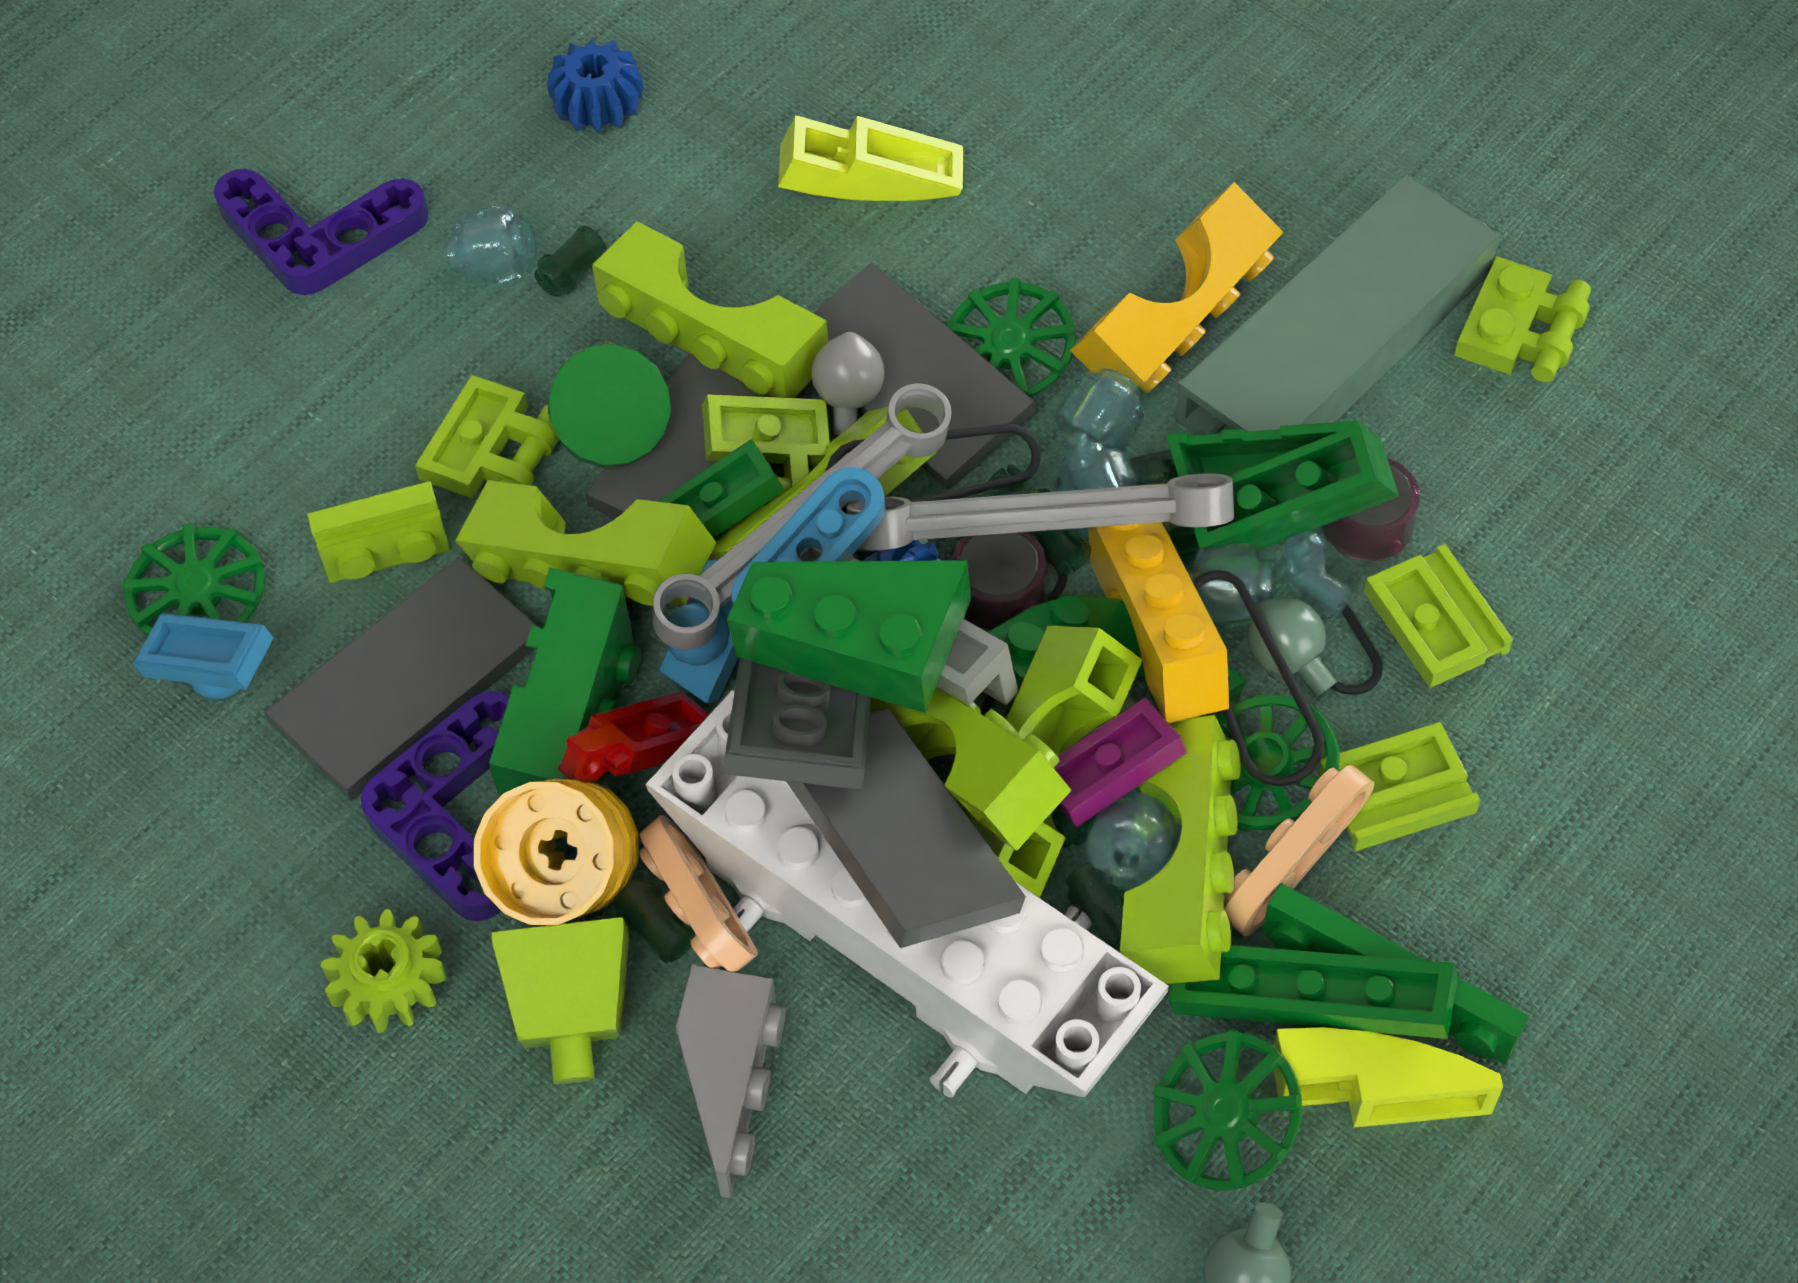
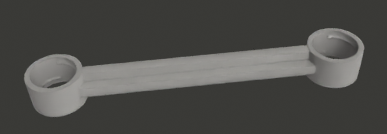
M915 383L900 388L894 393L889 402L885 424L699 576L694 574H678L666 579L656 590L653 601V627L657 636L668 646L679 650H692L708 643L716 633L719 610L732 600V587L737 576L829 475L839 469L856 467L867 470L876 478H879L905 455L925 457L935 453L943 446L952 414L951 406L946 396L937 388L927 384ZM908 408H921L932 413L939 421L940 426L928 433H914L905 429L898 422L896 416L899 412ZM692 597L706 605L709 617L700 625L680 627L669 622L662 611L665 605L675 598Z
M1191 474L1173 478L1166 484L919 502H910L908 499L900 497H884V517L878 527L858 549L871 551L888 550L906 546L913 542V540L1156 522H1171L1174 525L1184 527L1216 526L1228 523L1234 519L1233 479L1222 474ZM860 501L850 503L846 507L847 514L859 513L864 508V504Z

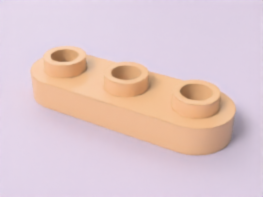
M1353 765L1346 766L1340 772L1332 767L1318 779L1309 793L1308 799L1312 803L1296 821L1288 818L1275 829L1265 845V850L1269 853L1252 873L1248 869H1244L1234 877V889L1231 893H1225L1224 903L1227 904L1224 911L1227 913L1229 923L1233 928L1246 937L1264 924L1268 902L1280 883L1292 889L1296 887L1363 808L1373 791L1374 781Z
M659 815L639 833L644 847L639 850L642 861L656 877L665 881L670 890L664 895L665 901L677 917L694 930L696 936L690 940V943L700 959L709 968L720 970L724 967L730 972H739L758 955L753 941L697 848L674 822L664 815Z

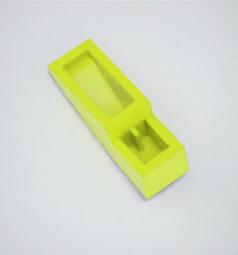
M795 115L780 144L778 187L816 196L860 201H917L959 196L963 189V146L860 116L856 117L850 130Z
M1325 1027L1277 1029L1273 1045L1288 1060L1296 1074L1301 1090L1302 1106L1349 1102L1354 1128L1491 1115L1503 1089L1499 1073L1460 1055L1418 1041L1370 1031ZM1277 1068L1273 1071L1278 1097L1289 1096L1285 1079Z

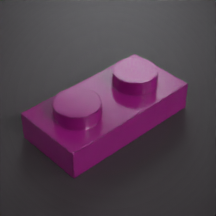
M1143 698L1057 756L1060 762L1054 769L1071 789L1070 793L1058 806L1077 828L1186 754L1187 752L1181 737L1146 698Z

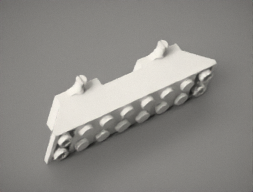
M733 690L646 783L648 792L705 856L709 870L735 889L741 900L733 910L747 933L762 916L785 923L809 941L816 935L916 1006V1017L943 1035L953 1050L936 1073L930 1077L932 1085L938 1091H941L943 1088V1094L947 1097L952 1098L974 1068H978L979 1070L1001 1076L1025 1094L1028 1093L1032 1086H1037L1085 1098L1168 992L1169 986L1087 931L1092 926V921L1084 912L1079 916V909L1070 906L1065 915H1063L1018 883L1016 884L1026 896L1019 914L900 948L786 781L723 774L734 698Z

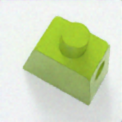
M623 917L491 932L492 944L518 1041L524 1048L550 1046L554 1084L580 1083L595 1079L591 1041L616 1039L621 1037L629 947V932Z

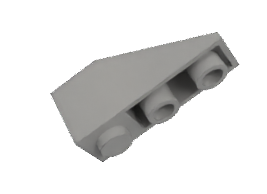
M692 965L676 1024V1031L720 1196L731 1199L736 1176L747 1177L751 1168L755 1148V1134L747 1133L752 1110L763 1111L767 1101L770 1069L762 1067L767 1046L778 1047L780 1044L785 1022V1006L776 1005L774 984L771 978Z

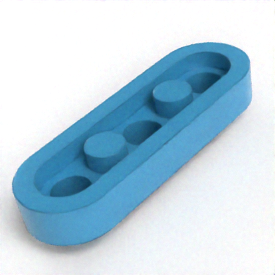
M856 467L839 469L829 475L737 576L731 592L733 604L752 562H805L799 558V555L803 550L810 547L822 551L821 556L815 561H847L878 527L884 517L885 499L879 480L869 471ZM855 500L864 504V508L857 514L850 515L842 511V507L849 501Z

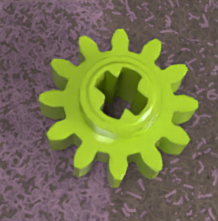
M390 909L383 911L379 919L380 925L370 928L368 922L363 917H355L354 927L357 936L349 939L344 935H333L331 939L340 958L332 957L321 961L324 975L331 982L325 988V992L332 1007L343 1006V1012L351 1026L359 1024L367 1014H370L378 1033H383L389 1023L388 1017L394 1014H398L400 1020L405 1025L412 1026L414 1024V1014L411 1006L418 1002L425 1007H435L437 1002L428 983H441L447 978L442 962L437 959L441 955L442 950L436 935L423 936L424 931L420 920L415 915L407 919L401 928H398Z

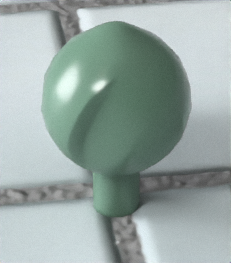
M1275 598L1259 602L1256 606L1292 675L1298 672L1316 697L1337 683V680L1318 657L1324 651L1326 644L1325 625L1320 615L1309 604L1298 599ZM1251 618L1248 628L1250 652L1257 663L1264 669L1276 675H1281Z
M1257 1203L1248 1228L1234 1230L1223 1235L1210 1248L1206 1255L1203 1269L1204 1283H1291L1292 1269L1289 1258L1282 1245L1275 1239L1283 1212L1272 1204Z

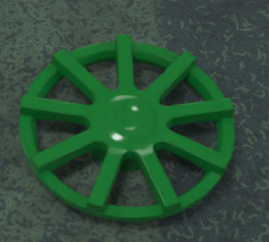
M1010 278V282L995 284L980 291L972 290L968 293V298L955 310L949 322L946 321L945 326L957 336L982 340L983 344L972 349L982 357L989 356L991 359L989 363L997 370L1000 367L1012 369L1016 386L1029 397L1044 391L1061 377L1071 362L1073 353L1070 350L1076 343L1073 319L1067 307L1060 300L1059 295L1053 290L1050 292L1040 286L1023 283L1019 278ZM1008 295L1006 315L1000 318L986 301ZM1020 295L1040 300L1022 318L1017 317ZM977 308L989 323V327L970 326L962 324V322L972 310ZM1051 308L1057 313L1063 323L1060 326L1032 329V325ZM1065 339V348L1060 361L1039 350L1034 344L1036 341ZM1031 358L1049 369L1051 373L1041 382L1028 388L1022 365L1026 364Z
M192 523L182 525V530L170 533L153 544L147 542L140 548L142 553L132 565L127 579H123L122 588L128 614L136 627L147 636L153 628L150 622L172 605L177 606V615L190 616V614L199 615L205 613L209 619L222 620L215 609L222 597L246 605L243 612L234 620L235 622L246 623L259 606L265 589L263 563L255 548L246 539L230 527L227 530L217 527H194ZM196 540L217 541L207 556L199 561L197 559ZM184 543L185 562L183 564H177L163 554L168 549ZM231 546L246 556L245 559L216 568L218 561ZM151 562L156 563L170 573V576L166 578L141 579ZM246 572H254L255 583L253 592L221 584L224 579ZM138 592H168L142 611L139 610L137 602Z
M1264 695L1249 698L1231 706L1235 716L1243 711L1260 706L1261 732L1248 737L1240 729L1249 757L1260 771L1267 775L1279 777L1294 774L1298 771L1294 766L1307 762L1312 756L1313 746L1299 750L1291 749V746L1308 727L1294 698L1282 695ZM1273 705L1289 707L1300 712L1295 722L1282 737L1273 733ZM1309 705L1325 740L1321 758L1327 756L1324 773L1332 767L1339 771L1341 751L1332 726L1317 709ZM1222 712L1217 717L1220 727L1231 736ZM1242 763L1239 779L1231 780V795L1247 785L1251 787L1241 814L1237 813V828L1240 831L1249 833V830L1276 829L1288 818L1296 821L1312 803L1307 797L1300 804L1292 808L1283 786L1263 784L1250 776ZM1308 775L1295 784L1311 790L1318 779ZM1268 789L1271 790L1281 813L1270 816H1255L1263 793Z
M1228 1030L1226 1033L1214 1034L1193 1044L1187 1043L1181 1048L1182 1053L1167 1069L1160 1085L1155 1084L1153 1095L1156 1098L1153 1121L1156 1136L1153 1139L1156 1147L1161 1150L1169 1165L1180 1176L1195 1185L1219 1191L1236 1190L1250 1186L1274 1171L1285 1159L1295 1142L1302 1115L1301 1090L1296 1074L1280 1051L1268 1042L1250 1034ZM1226 1047L1222 1077L1220 1081H1216L1201 1056L1215 1049ZM1241 1047L1250 1048L1264 1054L1266 1057L1239 1083L1236 1075ZM1190 1065L1203 1086L1204 1091L1201 1095H1194L1174 1089L1178 1080ZM1278 1068L1287 1084L1289 1096L1256 1099L1252 1094L1253 1090L1272 1071ZM1170 1101L1190 1106L1197 1110L1194 1117L1169 1129L1168 1112ZM1290 1111L1288 1127L1281 1144L1257 1127L1260 1113ZM1198 1130H1203L1204 1135L1188 1165L1177 1152L1174 1143ZM1249 1136L1269 1151L1272 1156L1263 1165L1246 1174L1241 1161L1238 1141ZM1221 1140L1224 1143L1230 1178H1215L1203 1174L1206 1162L1215 1144Z

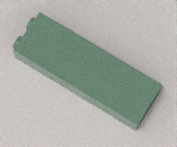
M1405 175L1179 382L1175 420L1197 435L1222 433V430L1243 429L1247 432L1280 429V426L1336 422L1487 277L1495 259L1500 235L1491 230L1483 221L1469 216L1444 200L1436 191L1424 187Z

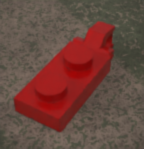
M679 691L593 715L590 718L588 727L579 731L577 735L567 738L566 743L568 745L562 763L558 765V770L568 779L587 783L598 781L607 770L614 776H622L624 773L630 774L666 763L710 714L683 692Z

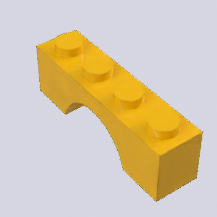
M1235 182L1232 183L1210 202L1175 239L1182 254L1186 271L1185 288L1180 301L1157 303L1128 293L1109 309L1070 351L1119 401L1123 400L1138 387L1145 394L1149 393L1171 371L1170 366L1165 360L1174 351L1180 356L1184 355L1206 333V330L1199 323L1209 313L1216 319L1240 296L1241 293L1234 287L1243 276L1249 282L1252 281L1269 265L1274 256L1268 249L1284 232Z
M1162 522L1088 527L1091 567L1106 598L1123 600L1139 644L1146 683L1162 717L1169 724L1229 709L1227 648Z

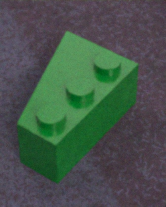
M1359 421L1280 426V429L1247 432L1243 429L1222 430V433L1187 435L1186 433L1166 434L1178 477L1191 474H1222L1233 479L1234 519L1228 523L1216 526L1193 527L1199 548L1225 564L1399 497L1381 439Z
M968 560L752 562L727 618L736 657L926 713L971 600Z
M549 567L544 588L550 590L552 598L551 607L544 629L531 626L526 646L537 650L535 659L523 687L513 684L489 762L498 795L501 796L503 793L528 782L568 779L558 770V765L562 763L568 745L566 743L567 738L577 735L579 731L588 727L591 716L620 708L618 697L624 683L631 685L634 682L641 661V649L634 644L623 585Z

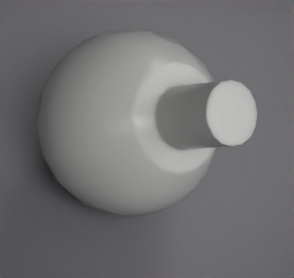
M845 332L828 341L818 351L812 364V383L817 394L823 400H826L827 404L834 406L833 434L840 435L857 421L858 408L866 406L875 399L881 390L885 377L884 362L880 353L870 342L854 332Z

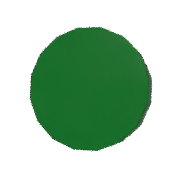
M616 344L591 346L571 356L555 375L547 400L549 425L556 438L558 437L560 443L577 460L600 468L628 466L649 454L663 437L671 414L669 388L657 366L640 352Z

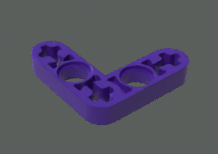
M248 169L233 170L218 179L214 187V196L226 223L288 290L300 295L314 294L325 289L417 233L425 226L428 220V208L423 190L414 181L403 178L393 179L381 184L310 228L268 182L255 171ZM242 195L246 199L252 198L255 209L250 212L248 205L238 196ZM272 224H282L288 227L282 236L275 239H265L259 236L265 227ZM351 229H362L368 232L362 241L355 244H345L339 241L340 236ZM297 251L300 259L309 268L306 269L300 264L295 266L292 254Z
M496 691L482 692L469 699L371 778L364 786L360 797L363 813L372 831L458 915L472 921L488 920L499 914L501 910L485 894L481 895L474 890L467 893L464 881L457 870L464 864L466 873L477 883H480L474 869V837L443 807L490 769L489 762L499 730L496 731L491 726L482 729L480 722L487 717L494 722L500 719L503 720L509 700L508 695ZM460 736H465L469 745L474 741L476 751L470 752L468 745ZM450 752L460 757L459 766L448 775L434 776L425 770L430 758L438 753ZM414 775L425 792L420 793L416 783L411 787L408 778ZM389 797L395 802L403 800L405 807L398 812L389 807L383 810L381 802ZM443 833L452 838L451 848L438 858H424L417 853L418 844L429 834Z

